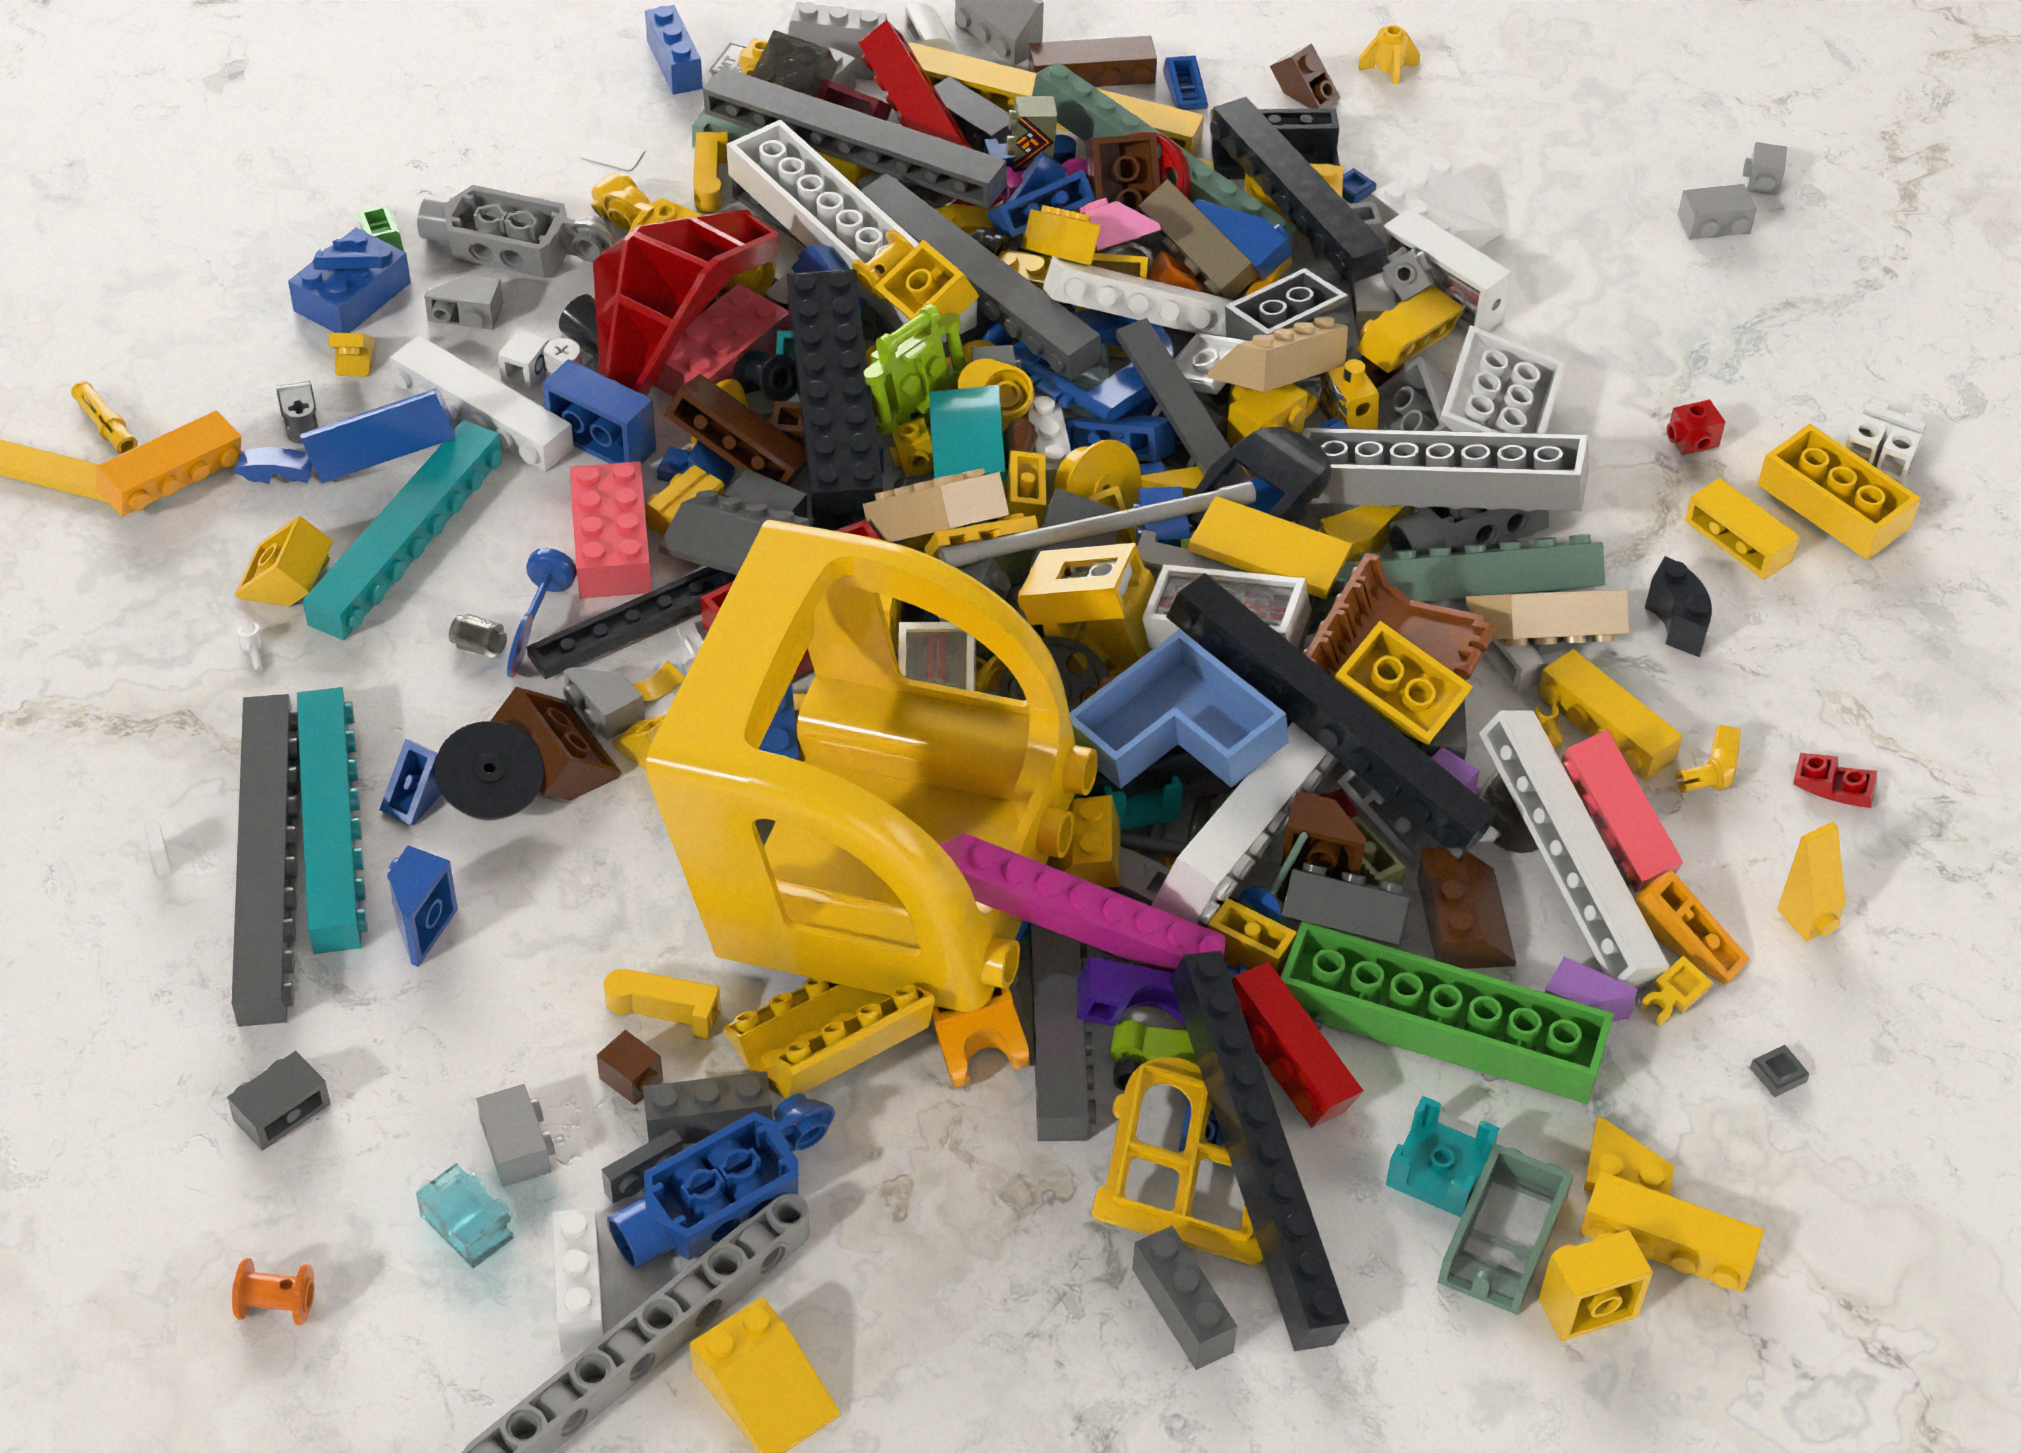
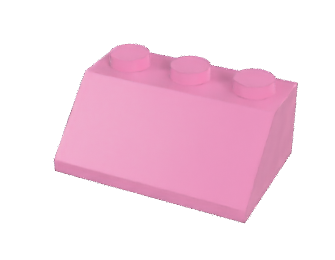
M1107 198L1088 203L1079 208L1081 214L1091 216L1090 223L1101 225L1094 253L1161 230L1158 222L1118 201L1108 204Z

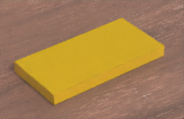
M1215 496L1189 541L1188 551L1249 573L1305 578L1308 594L1326 600L1351 553L1352 543Z

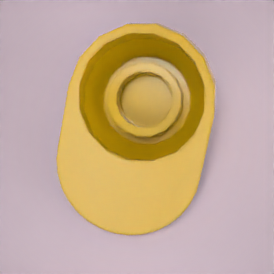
M983 358L969 363L959 376L958 389L999 385L1002 420L1018 419L1026 414L1033 405L1035 393L1032 381L1025 371L1015 366Z

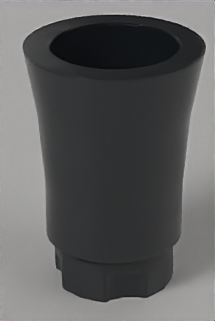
M583 294L573 299L565 307L559 319V329L562 333L577 340L598 355L595 300L591 295Z

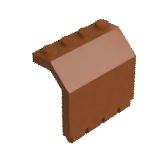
M1365 553L1359 565L1352 570L1350 580L1342 593L1336 596L1333 608L1327 618L1319 624L1317 634L1310 646L1303 653L1330 676L1335 678L1337 672L1379 621H1382L1466 681L1470 679L1483 656L1482 652L1486 651L1497 629L1493 624L1486 622L1484 615L1410 600L1386 580L1379 555Z

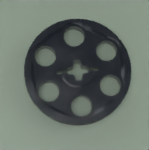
M1057 636L1041 638L1059 670L1070 713L1083 703L1082 696L1087 689L1096 688L1098 690L1102 678H1110L1108 670L1101 658L1091 648L1079 641ZM1076 653L1084 654L1088 661L1086 670L1081 674H1074L1069 667V660ZM1006 666L1000 681L999 696L1027 701L1026 697L1015 698L1012 695L1010 686L1016 678Z

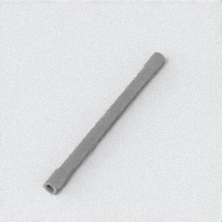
M1251 481L1239 483L1202 494L984 541L947 546L939 550V557L941 561L953 567H960L983 559L1204 512L1208 510L1215 496L1241 505L1254 503L1256 501V492Z

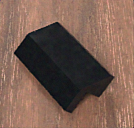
M1336 108L1258 109L1309 164L1340 166L1337 151L1340 127ZM1213 109L1210 110V123L1212 122ZM1210 132L1211 161H1213L1214 170L1228 180L1245 179L1244 168L1235 159L1231 158L1228 151L1218 140L1213 138Z

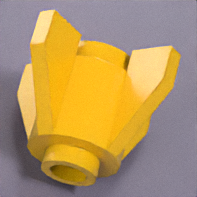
M1388 25L1378 31L1377 36L1359 56L1358 67L1360 70L1374 69L1376 62L1379 70L1389 73L1393 85L1399 84L1401 66L1403 64L1404 66L1419 65L1420 53L1404 29L1397 25Z

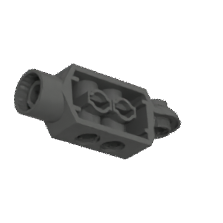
M1429 506L1420 508V512L1391 522L1388 529L1389 541L1393 553L1399 550H1416V555L1430 554L1429 548L1451 547V552L1465 551L1464 545L1483 543L1486 544V549L1500 548L1499 542L1518 540L1549 528V510L1452 509L1450 507Z

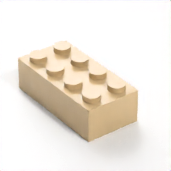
M984 468L876 493V501L863 504L868 523L880 540L889 542L1009 515L1000 472L985 475Z

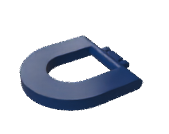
M1094 309L1072 313L1100 334L1101 344H1112L1120 347L1122 346L1115 337L1116 330L1140 321ZM1150 323L1173 358V345L1170 337L1162 327ZM1022 341L1013 346L1015 359H1021L1022 370L1031 379L1035 392L1042 396H1049L1055 403L1059 402V405L1065 409L1075 403L1104 421L1111 423L1152 396L1132 362L1093 389L1087 391L1048 369L1051 367L1049 362L1040 355H1034Z

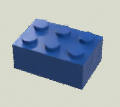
M357 227L343 238L366 240L367 245L377 248L380 251L382 268L314 270L312 261L288 280L293 311L334 333H350L411 284L406 252Z
M569 359L542 383L545 409L571 423L575 447L609 464L641 461L642 464L656 451L652 399L644 394L631 390L617 381L604 377L588 367L579 365Z

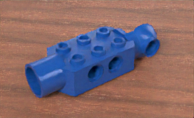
M795 1094L778 1105L773 1114L775 1120L752 1112L645 1171V1196L607 1217L609 1231L623 1258L634 1270L641 1268L669 1251L687 1260H691L711 1249L740 1224L755 1216L777 1197L783 1194L798 1195V1159L792 1151L810 1148L825 1136L835 1116L834 1108L825 1102L807 1099L804 1094Z

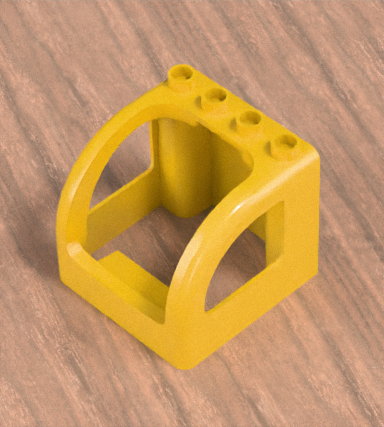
M767 520L762 525L650 745L646 760L648 782L716 957L892 996L891 994L895 989L904 985L914 984L933 994L935 1006L962 1012L975 1011L986 1005L995 987L1007 989L1011 986L1017 973L1020 958V946L1015 938L1022 921L1025 920L976 902L962 872L939 844L962 833H966L1045 865L1049 856L1063 858L1069 849L1074 828L1073 813L1068 811L1075 793L1081 795H1088L1090 793L1098 768L1096 749L1076 745L1064 685L1050 651L1031 625L995 592L959 569L909 547L867 536L776 520ZM879 594L896 598L931 612L973 636L1009 668L1018 680L1027 701L927 683L905 677L899 669ZM808 648L816 675L803 700L798 716L797 734L805 761L802 762L758 749ZM758 819L774 820L776 822L763 847L755 821Z

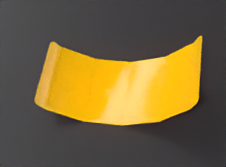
M666 661L654 675L643 681L631 684L643 696V701H652L672 692L685 677L669 661Z

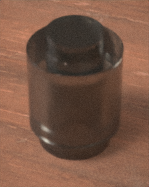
M466 614L465 616L457 615L449 630V641L456 644L458 649L492 659L497 654L503 652L507 643V634L504 633V627L500 623L472 614Z

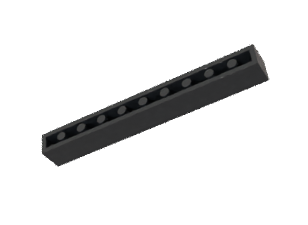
M1204 573L1178 591L1167 613V619L1285 712L1287 718L1459 859L1483 838L1498 815L1496 810L1211 577Z
M1222 951L1183 955L1170 981L1294 1352L1332 1346L1344 1332L1350 1321Z

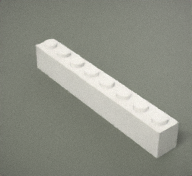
M1500 710L1479 732V735L1605 975L1637 989H1646L1670 967L1534 711Z

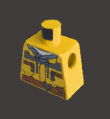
M1351 359L1344 366L1327 371L1317 403L1327 420L1337 418L1348 429L1378 430L1379 394L1365 374V364L1360 360Z

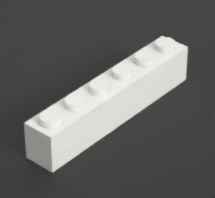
M1053 256L1043 286V290L1056 301L1136 320L1147 318L1153 324L1195 334L1202 333L1226 337L1225 306L1236 301Z
M418 335L390 356L392 378L398 387L406 389L415 395L437 388L447 405L452 419H457L461 422L465 420L499 433L501 448L510 450L528 464H533L546 472L574 449L571 423Z

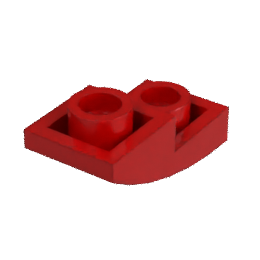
M1800 753L1794 776V785L1832 801L1871 808L1877 785V771L1839 767L1838 756Z

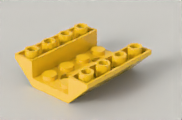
M809 978L804 982L803 987L791 993L785 992L772 997L769 1000V1004L756 1011L749 1010L737 1015L734 1018V1022L724 1026L723 1030L750 1073L767 1071L770 1090L787 1099L795 1094H803L928 1028L935 999L932 993L914 984L901 986L895 989L891 994L892 996L825 980Z

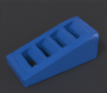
M1196 55L1166 57L1163 74L1176 108L1182 110L1207 109L1208 102ZM1180 75H1188L1186 77H1177ZM1179 83H1191L1186 85H1179ZM1181 91H1194L1191 93H1181ZM1197 98V100H1185V101H1183V99Z

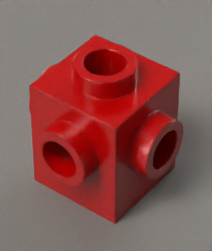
M1709 399L1673 407L1666 431L1670 442L1676 445L1682 455L1719 447L1726 422Z

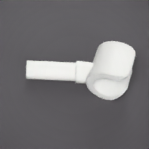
M254 623V631L249 634L242 633L241 628L238 627L237 634L241 649L249 653L255 672H263L264 667L259 654V649L262 647L263 642L259 626Z

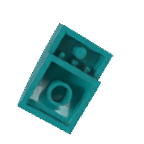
M999 385L929 392L935 479L984 468L985 475L1000 472L1002 482L1007 481Z

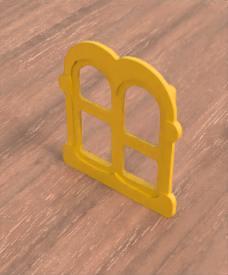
M1161 1057L1145 1062L1132 1073L1126 1084L1124 1094L1118 1095L1113 1103V1114L1119 1120L1106 1185L1101 1186L1095 1194L1091 1210L1092 1216L1098 1221L1146 1235H1152L1173 1226L1187 1247L1249 1265H1259L1263 1260V1256L1245 1203L1241 1227L1238 1230L1195 1219L1191 1213L1200 1162L1202 1160H1210L1232 1167L1227 1149L1212 1144L1205 1138L1208 1116L1213 1107L1199 1066L1190 1061L1175 1057ZM1160 1084L1171 1085L1181 1090L1190 1102L1191 1118L1183 1152H1174L1141 1142L1137 1139L1136 1130L1142 1100L1145 1092L1152 1086ZM1138 1158L1173 1168L1179 1173L1174 1209L1168 1211L1133 1201L1126 1197L1125 1187L1132 1159Z

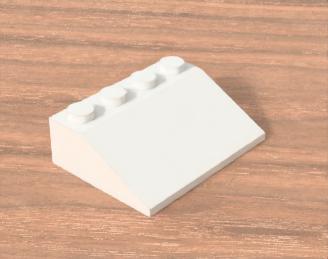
M1470 325L1440 420L1453 432L1545 434L1565 362Z

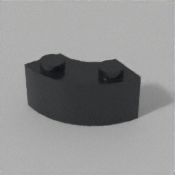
M1664 556L1652 577L1645 609L1656 614L1665 624L1668 634L1666 645L1700 657L1712 616L1710 596L1701 580L1684 563Z

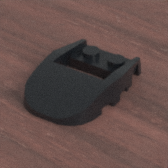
M1280 427L1263 428L1245 437L1214 462L1192 495L1215 491V485L1224 474L1227 476L1236 467L1237 462L1285 495L1268 514L1298 524L1307 514L1305 509L1311 500L1319 498L1327 487L1332 474L1331 463L1324 450L1302 434ZM1207 511L1187 515L1188 523L1197 529Z

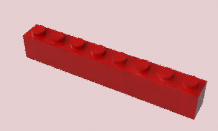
M887 19L858 42L864 52L861 59L872 72H876L873 79L882 91L888 92L885 99L895 112H900L901 115L897 119L903 127L972 149L905 38ZM1001 195L992 204V208L1003 200ZM951 196V199L948 201L949 205L978 206Z

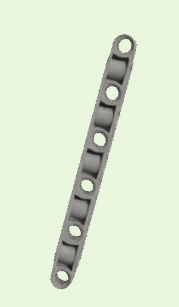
M783 1194L774 1199L755 1216L740 1224L469 1443L461 1453H553L763 1281L787 1257L800 1248L809 1236V1210L806 1201L796 1194ZM786 1220H796L793 1223L784 1222ZM724 1271H731V1272H733L732 1274H729V1275H721V1274H719V1273L724 1272ZM658 1324H668L665 1328H654ZM591 1378H602V1380L597 1383L586 1382ZM525 1433L534 1434L528 1439H517L518 1436Z

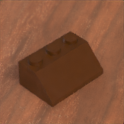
M1156 133L1099 137L1087 140L1085 145L1088 178L1096 198L1095 201L1107 198L1108 204L1118 201L1143 214L1139 205L1160 186Z
M515 687L490 720L518 728L536 744L544 763V778L539 793L547 798L557 797L570 801L618 779L622 774L567 700Z
M1296 791L1286 826L1280 870L1299 835L1305 832L1308 837L1277 892L1276 897L1279 901L1285 902L1292 870L1295 867L1303 868L1304 862L1327 867L1326 874L1340 878L1342 877V872L1360 875L1366 837L1336 800Z
M1445 847L1422 849L1417 880L1435 960L1463 969L1515 966L1516 957L1494 868L1468 851L1458 859Z

